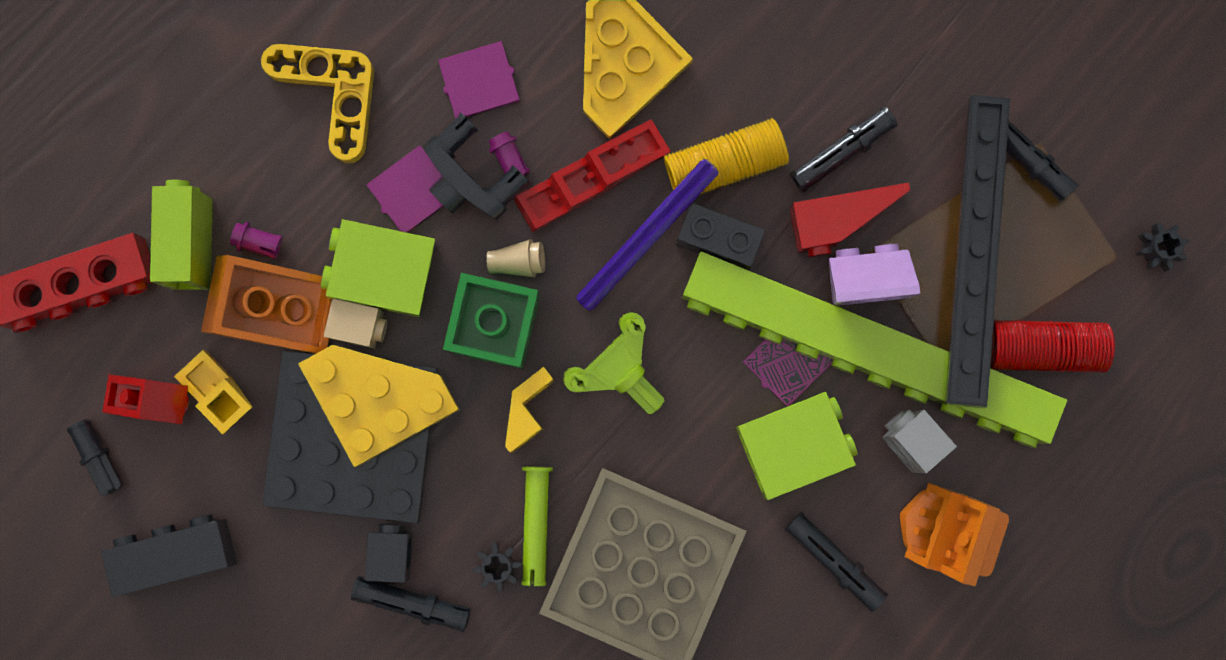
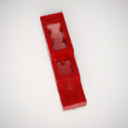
M650 119L587 152L585 157L551 174L549 179L518 194L514 198V202L534 233L662 159L665 155H668L671 151L654 122Z

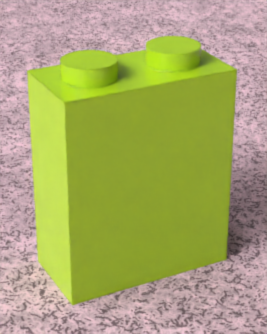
M166 180L165 186H152L150 282L171 290H210L213 199L202 193L200 188L190 186L189 181Z
M342 219L340 229L333 227L329 250L335 251L332 267L326 265L324 267L321 288L327 289L326 297L331 300L334 298L419 318L435 239Z
M823 392L735 427L764 500H770L856 465L853 457L858 455L851 435L849 433L844 435L838 420L843 419V415L835 397L829 398L827 393Z

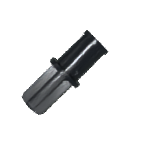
M85 419L71 425L66 430L82 458L79 461L80 465L86 466L99 494L107 496L122 487V483L108 457L110 453L109 448H103L91 425V420Z

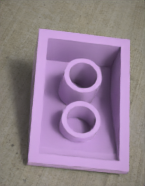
M898 244L875 246V253L860 255L859 248L836 250V258H829L828 260L832 303L835 306L907 299L920 294V286L909 250L899 251Z

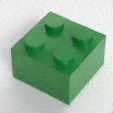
M461 273L443 350L447 353L523 370L541 296L539 291Z

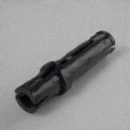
M883 106L878 112L858 126L856 124L851 125L847 128L848 133L820 151L795 171L790 172L793 182L801 192H806L808 188L835 171L859 152L866 153L869 151L873 142L898 126L895 117L887 107Z
M1010 121L1008 122L1006 152L1023 166L1029 173L1028 177L1032 181L1037 180L1060 203L1065 201L1079 184L1054 163L1055 158L1051 154L1046 155Z
M800 512L785 528L787 533L789 532L839 580L837 583L839 587L843 590L847 588L870 612L876 610L887 598L888 593L883 591L863 572L864 566L860 562L854 563L831 539L804 516V513ZM808 536H811L818 544H820V545L833 557V559H831V558H830L815 542H813ZM839 565H842L864 587H861L856 581H854L852 577L847 572H845Z
M358 576L357 580H355L351 593L352 601L420 619L421 624L430 626L433 623L463 633L468 625L471 614L470 607L440 600L436 594L430 593L429 596L418 594L385 583L365 581V578L362 576Z

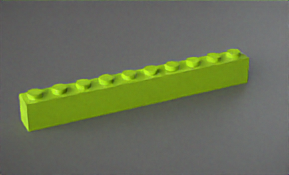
M700 252L682 296V299L689 301L687 308L708 316L711 310L725 316L723 322L732 327L745 330L746 325L760 330L759 337L778 345H781L782 340L796 344L795 351L806 357L817 360L818 355L821 354L833 359L831 366L840 371L853 374L856 369L869 375L867 381L877 386L890 389L891 384L905 389L904 396L923 404H926L928 399L942 404L940 411L961 419L964 414L978 419L977 426L998 434L1000 429L1014 433V441L1031 448H1036L1037 443L1051 444L1067 403V399L990 369L986 408L946 405L948 351L704 252Z

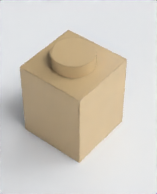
M332 298L323 337L376 349L377 341L383 342L387 320L383 319L384 312L378 308Z

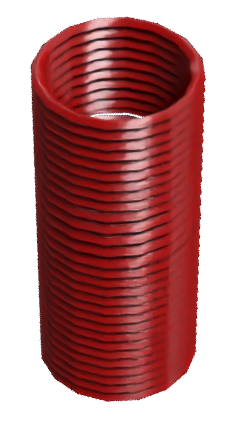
M994 320L990 369L1106 373L1113 364L1115 338L1111 326L1107 323Z

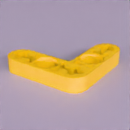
M273 44L268 47L262 54L261 65L267 75L273 80L285 83L335 87L328 141L329 149L340 162L348 164L360 160L366 150L374 80V67L368 57L361 52L287 44ZM283 54V57L288 62L299 63L301 74L297 75L298 70L294 66L289 65L282 66L281 72H277V69L271 63L272 61H277L279 56ZM316 57H322L328 61L327 71L321 76H312L308 72L309 62ZM335 59H339L338 63L344 68H353L354 63L359 61L365 72L358 73L357 79H352L348 71L336 69ZM336 71L338 72V78H334ZM348 98H357L362 103L361 112L355 117H346L341 112L342 103ZM340 123L348 126L360 125L359 130L351 127L350 137L357 146L356 148H350L348 154H344V151L338 147L339 142H345L347 134L344 126L339 127Z

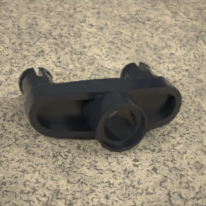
M460 112L459 116L438 137L433 135L423 145L427 155L442 175L428 190L452 214L468 200L485 214L498 220L508 210L506 206L531 182L512 165L511 169L490 189H483L454 160L456 157L454 153L478 131Z

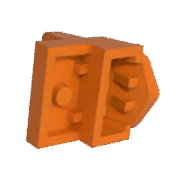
M928 483L927 489L919 492L900 512L902 538L907 549L905 557L927 569L939 571L963 584L976 586L979 575L987 577L992 574L1009 523V516L1001 512L999 508L968 495Z

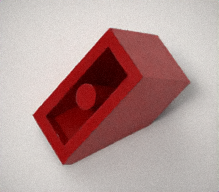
M109 374L102 413L182 424L183 416L189 405L187 396L188 386Z

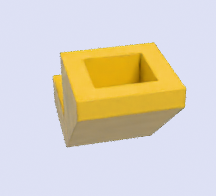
M202 350L174 376L182 385L188 386V392L199 402L195 407L222 435L253 407L234 379L206 350Z
M544 367L512 391L505 445L510 453L515 452L543 430L525 404L554 382V379Z

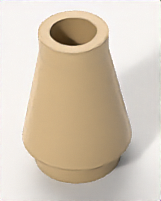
M532 239L498 250L488 251L487 267L489 273L534 278L537 273H544L546 260L542 242L534 243Z

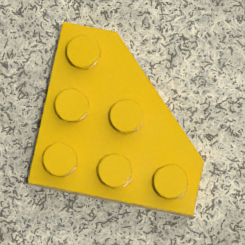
M589 0L586 3L583 113L610 140L693 62V58L636 0Z
M331 345L298 363L354 467L362 465L460 410L442 376L336 345Z

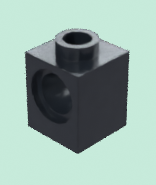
M379 524V531L368 532L365 581L402 583L409 581L413 533L403 532V525Z

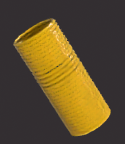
M771 118L770 120L763 121V123L760 122L759 124L756 123V125H749L748 128L739 129L738 132L734 130V133L730 132L729 135L725 134V136L721 135L719 138H713L712 141L709 140L708 142L705 141V143H698V145L694 144V147L683 148V151L672 152V154L664 156V162L674 190L701 160L707 159L719 173L701 192L704 195V193L711 192L712 190L715 191L719 187L722 188L723 186L726 187V185H733V182H740L745 177L749 179L750 176H757L759 173L762 174V172H769L773 168H780L784 164L787 165L789 155L779 125L776 120Z

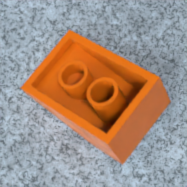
M231 255L216 256L201 332L317 354L328 346L329 339L323 336L332 300L326 297L327 289L321 288L322 276Z

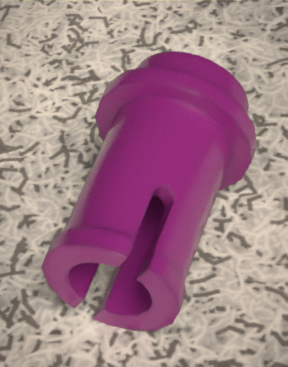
M509 131L503 132L488 141L491 146L489 149L490 154H495L505 174L511 169L512 165L524 176L530 173L514 143L517 139L515 136L511 137Z
M249 222L244 224L236 223L231 234L230 245L236 246L237 251L241 252L243 249L275 260L279 254L282 245L279 243L282 242L283 236L252 228Z

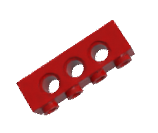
M130 233L0 276V327L13 329L14 333L24 332L37 327L36 321L48 317L52 321L64 319L74 315L73 309L84 305H87L88 308H96L109 304L111 302L110 297L121 293H124L125 296H132L147 291V285L153 282H150L151 256L145 238L135 233ZM114 263L117 269L116 276L110 282H106L104 280V270L108 265ZM77 276L79 287L75 293L69 294L67 283L72 277ZM40 288L42 299L38 305L33 307L30 301L31 294L35 289Z

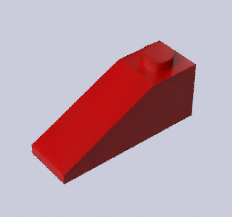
M909 183L794 202L789 210L797 253L808 252L809 258L831 254V248L839 245L904 197L910 191Z

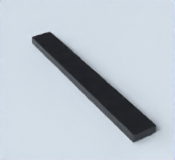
M971 95L969 97L945 394L946 405L986 408L988 403L1010 98Z

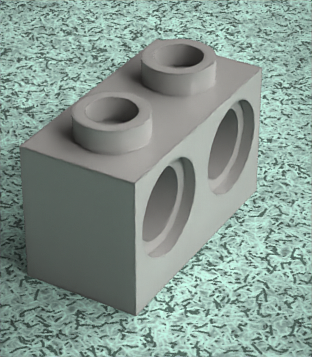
M925 410L899 412L885 425L888 432L881 437L912 473H928L957 447Z

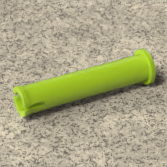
M522 466V471H526L521 585L531 586V584H534V586H546L549 472L553 471V467Z

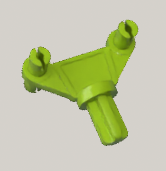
M629 312L619 318V327L622 334L585 370L579 367L568 368L564 372L563 381L565 386L572 392L617 390L620 394L627 392L647 414H652L664 403V397L643 376L645 369L641 366V357L646 326L639 314Z

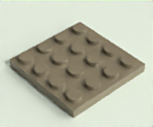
M602 468L539 614L643 660H692L746 534V530Z

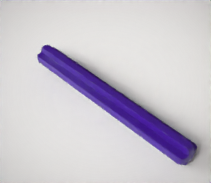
M707 159L701 160L577 295V301L589 311L594 309L713 181L719 173L717 168Z

